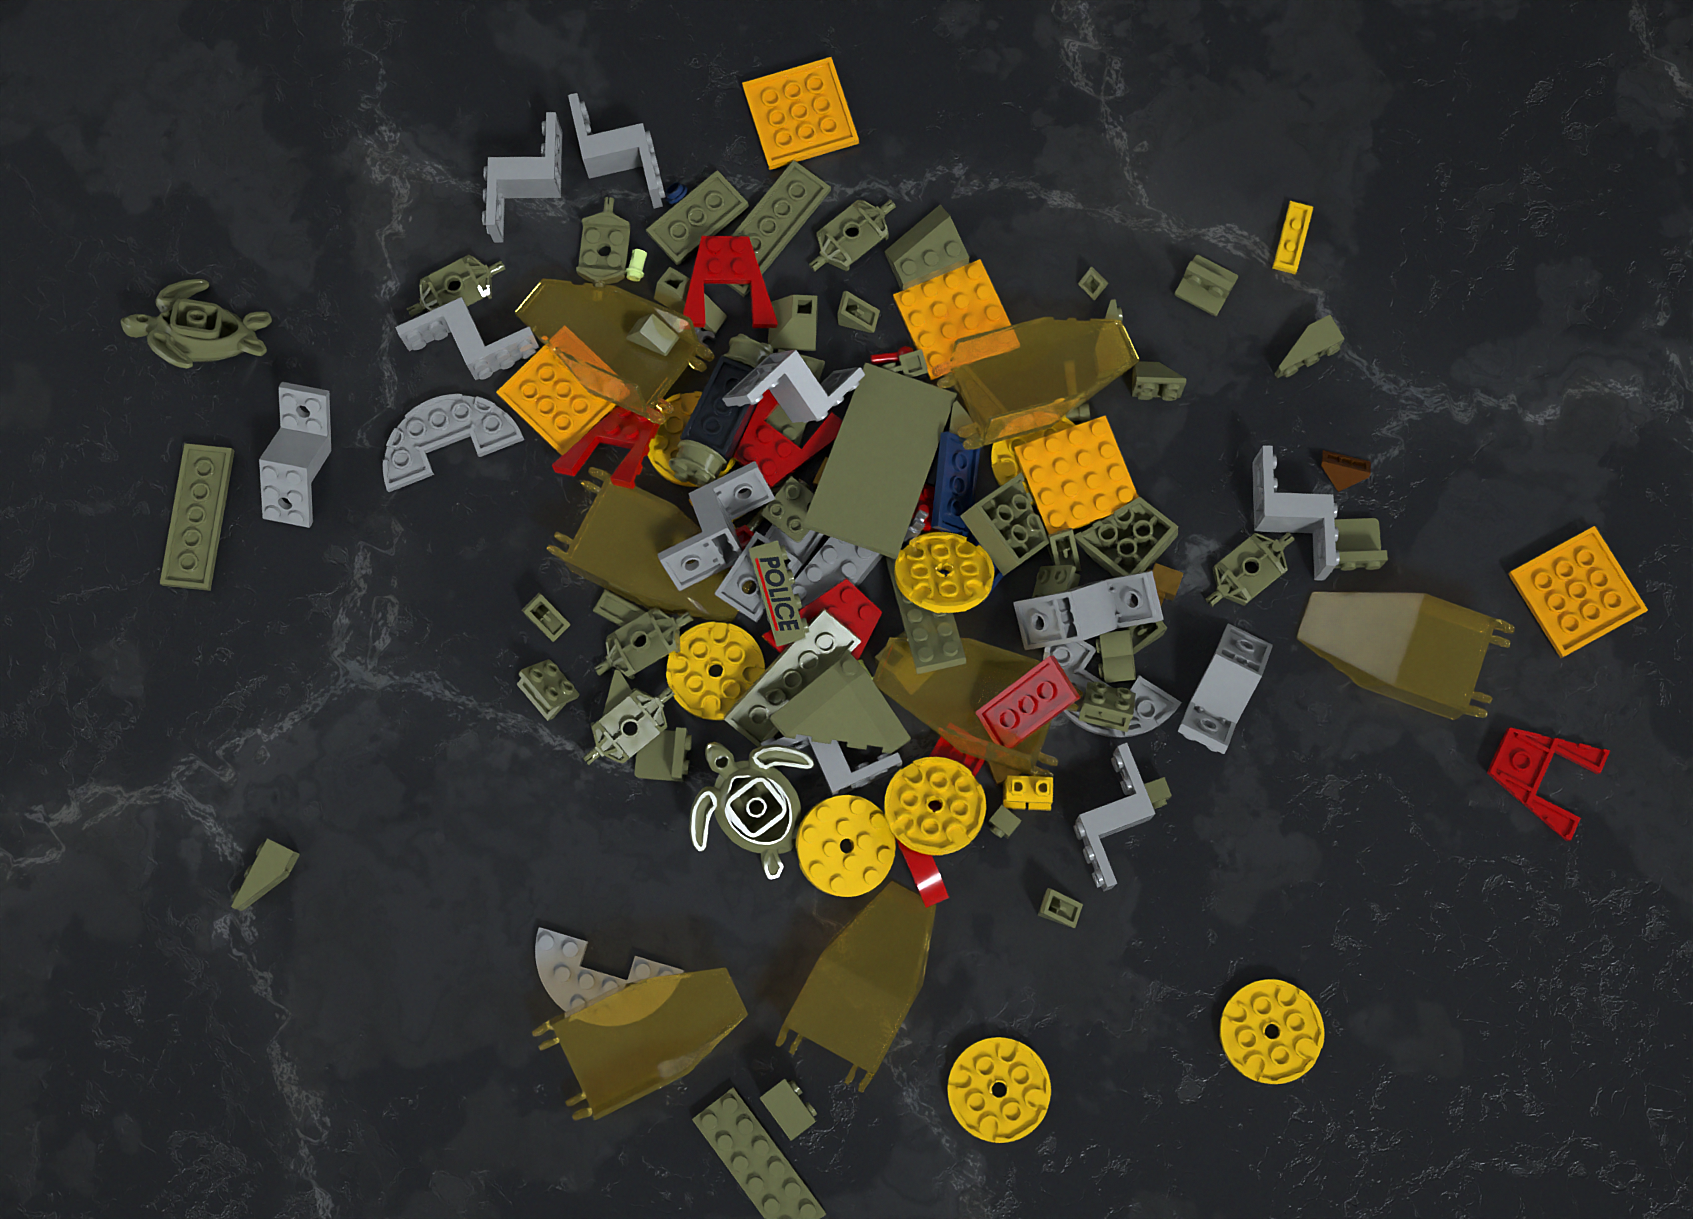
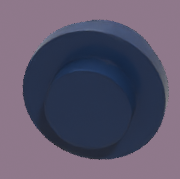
M680 182L671 184L665 190L666 200L670 204H677L686 197L687 187L684 184H680Z

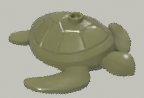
M192 279L168 285L159 292L155 301L156 306L161 311L158 317L134 314L122 318L121 326L123 331L130 337L147 336L148 345L168 363L181 368H190L193 366V362L219 361L243 352L257 356L264 355L267 352L266 346L263 341L257 339L254 331L266 327L272 322V319L268 312L249 313L242 320L236 314L221 308L217 304L189 300L187 298L209 287V282L206 280Z
M716 742L708 743L705 748V757L711 769L718 772L719 776L714 787L706 786L701 789L691 807L689 831L693 846L701 852L707 847L711 814L714 811L721 829L732 842L746 850L761 853L762 867L767 878H778L784 868L779 854L791 851L794 847L802 814L797 792L788 779L773 766L810 769L814 767L813 759L807 753L797 748L774 744L752 750L749 754V760L735 762L733 754L725 746Z

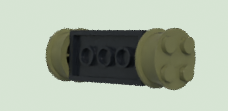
M738 334V336L730 339L728 353L720 357L680 436L681 441L677 445L679 451L676 457L671 458L669 461L670 468L675 472L674 477L679 481H688L700 488L717 480L720 472L727 468L758 404L757 402L754 405L744 404L740 407L738 405L727 406L722 400L727 393L764 359L773 354L772 346L763 342L759 343L744 334Z

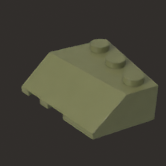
M941 205L936 207L884 251L901 291L969 264L968 253L951 216Z
M1022 472L977 502L960 516L1003 576L1050 543L1040 517L1034 513L1031 506L1033 500L1030 492L1026 493L1023 486L1024 477Z
M1138 497L1116 510L1114 514L1106 519L1099 520L1082 533H1077L1074 535V538L1093 561L1116 578L1146 572L1178 536V526L1144 499Z

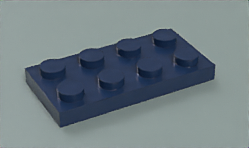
M942 432L940 437L931 527L943 532L959 534L970 539L972 532L960 516L975 505L981 445L951 432Z

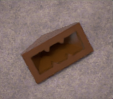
M1325 450L1322 452L1321 466L1338 492L1369 478L1371 474L1370 461Z

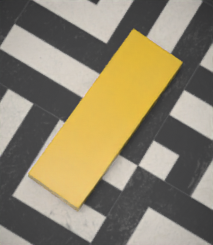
M1290 201L1272 269L1296 274L1313 206Z

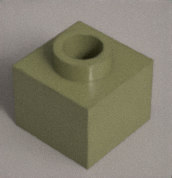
M1165 777L1144 784L1153 809L1167 805L1166 800L1172 795Z
M1001 805L988 824L991 825L990 830L999 838L1004 836L1008 839L1020 825L1021 820Z

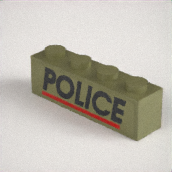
M777 540L749 548L776 646L806 639L805 633L809 632L806 618L801 619L798 609L802 608L799 594H793L791 584H795L792 570H786L784 560L788 559L785 546H779Z

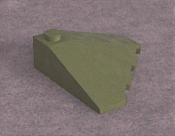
M851 654L827 669L770 716L771 722L785 738L795 739L796 734L811 736V741L831 744L832 740L847 742V747L866 750L867 745L882 747V752L893 753L911 739L867 671Z

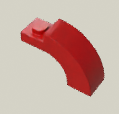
M895 837L925 907L927 908L948 899V893L933 856L914 851Z

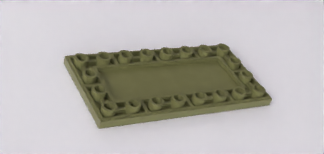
M865 363L862 370L865 376L859 380L860 384L855 388L805 517L803 527L897 559L957 393Z

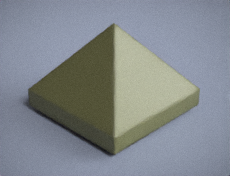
M1090 267L1078 285L1093 300H1096L1108 285V282L1093 267Z

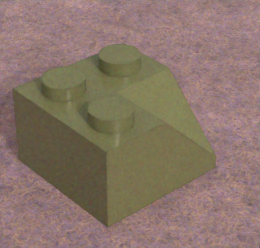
M783 1079L761 1096L760 1099L792 1141L817 1121L814 1118L817 1112L809 1101L805 1104L799 1096L803 1092L794 1080L789 1082L787 1079Z

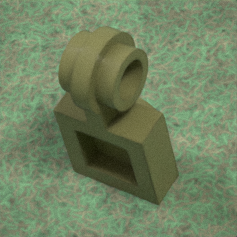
M922 349L898 356L901 366L896 367L895 362L881 366L883 369L895 373L902 370L903 375L910 378L928 373Z

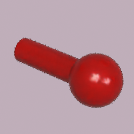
M904 346L898 352L870 355L871 364L898 362V356L914 352V350L909 346Z

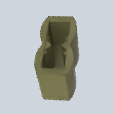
M1131 630L1100 634V638L1096 639L1097 653H1102L1103 663L1098 664L1100 678H1104L1105 683L1136 680Z

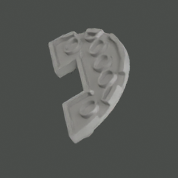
M449 394L432 398L405 415L406 418L391 433L386 444L387 450L383 460V476L388 492L434 475L426 453L471 436L477 454L481 457L523 441L524 437L509 414L486 399L478 396H463L462 394Z
M1084 640L1047 646L1044 649L1043 660L1048 656L1054 655L1081 697L1062 711V713L1076 725L1089 732L1107 737H1130L1143 734L1165 722L1182 703L1139 676L1130 689L1131 692L1136 693L1134 714L1130 721L1128 732L1079 721L1087 682H1102L1106 684L1084 670L1097 649Z
M540 927L538 929L535 958L543 986L554 1002L564 1011L587 1023L602 1026H620L649 1016L672 996L684 973V970L638 956L634 958L628 980L581 967L587 948V941Z

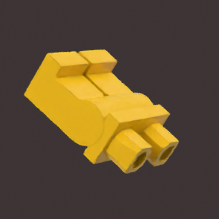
M1007 775V779L1003 783V806L1007 809L1025 810L1026 803H1028V810L1051 811V804L1053 803V777Z

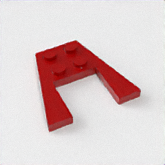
M701 236L681 320V327H705V283L750 284L752 327L777 328L778 322L750 238L746 236Z
M766 390L762 394L763 398L759 401L733 459L743 467L755 461L770 488H773L795 472L799 466L806 461H810L825 447L833 444L843 420L831 412L801 449L765 422L779 405L771 391Z
M620 403L554 462L552 467L556 473L575 476L599 443L631 449L610 479L613 485L634 489L635 477L641 473L643 468L642 460L650 451L649 443L651 439L655 438L663 415L657 409Z
M843 579L811 603L799 609V615L801 619L806 618L808 623L824 607L861 639V642L850 653L858 661L882 611L848 579ZM772 629L762 635L779 653H782L789 645L785 644L777 647Z
M1507 728L1487 774L1564 840L1571 841L1581 818L1536 796V792L1554 753L1595 774H1599L1603 769L1610 750L1598 749L1581 743L1576 744L1559 738L1541 736V734L1515 728Z

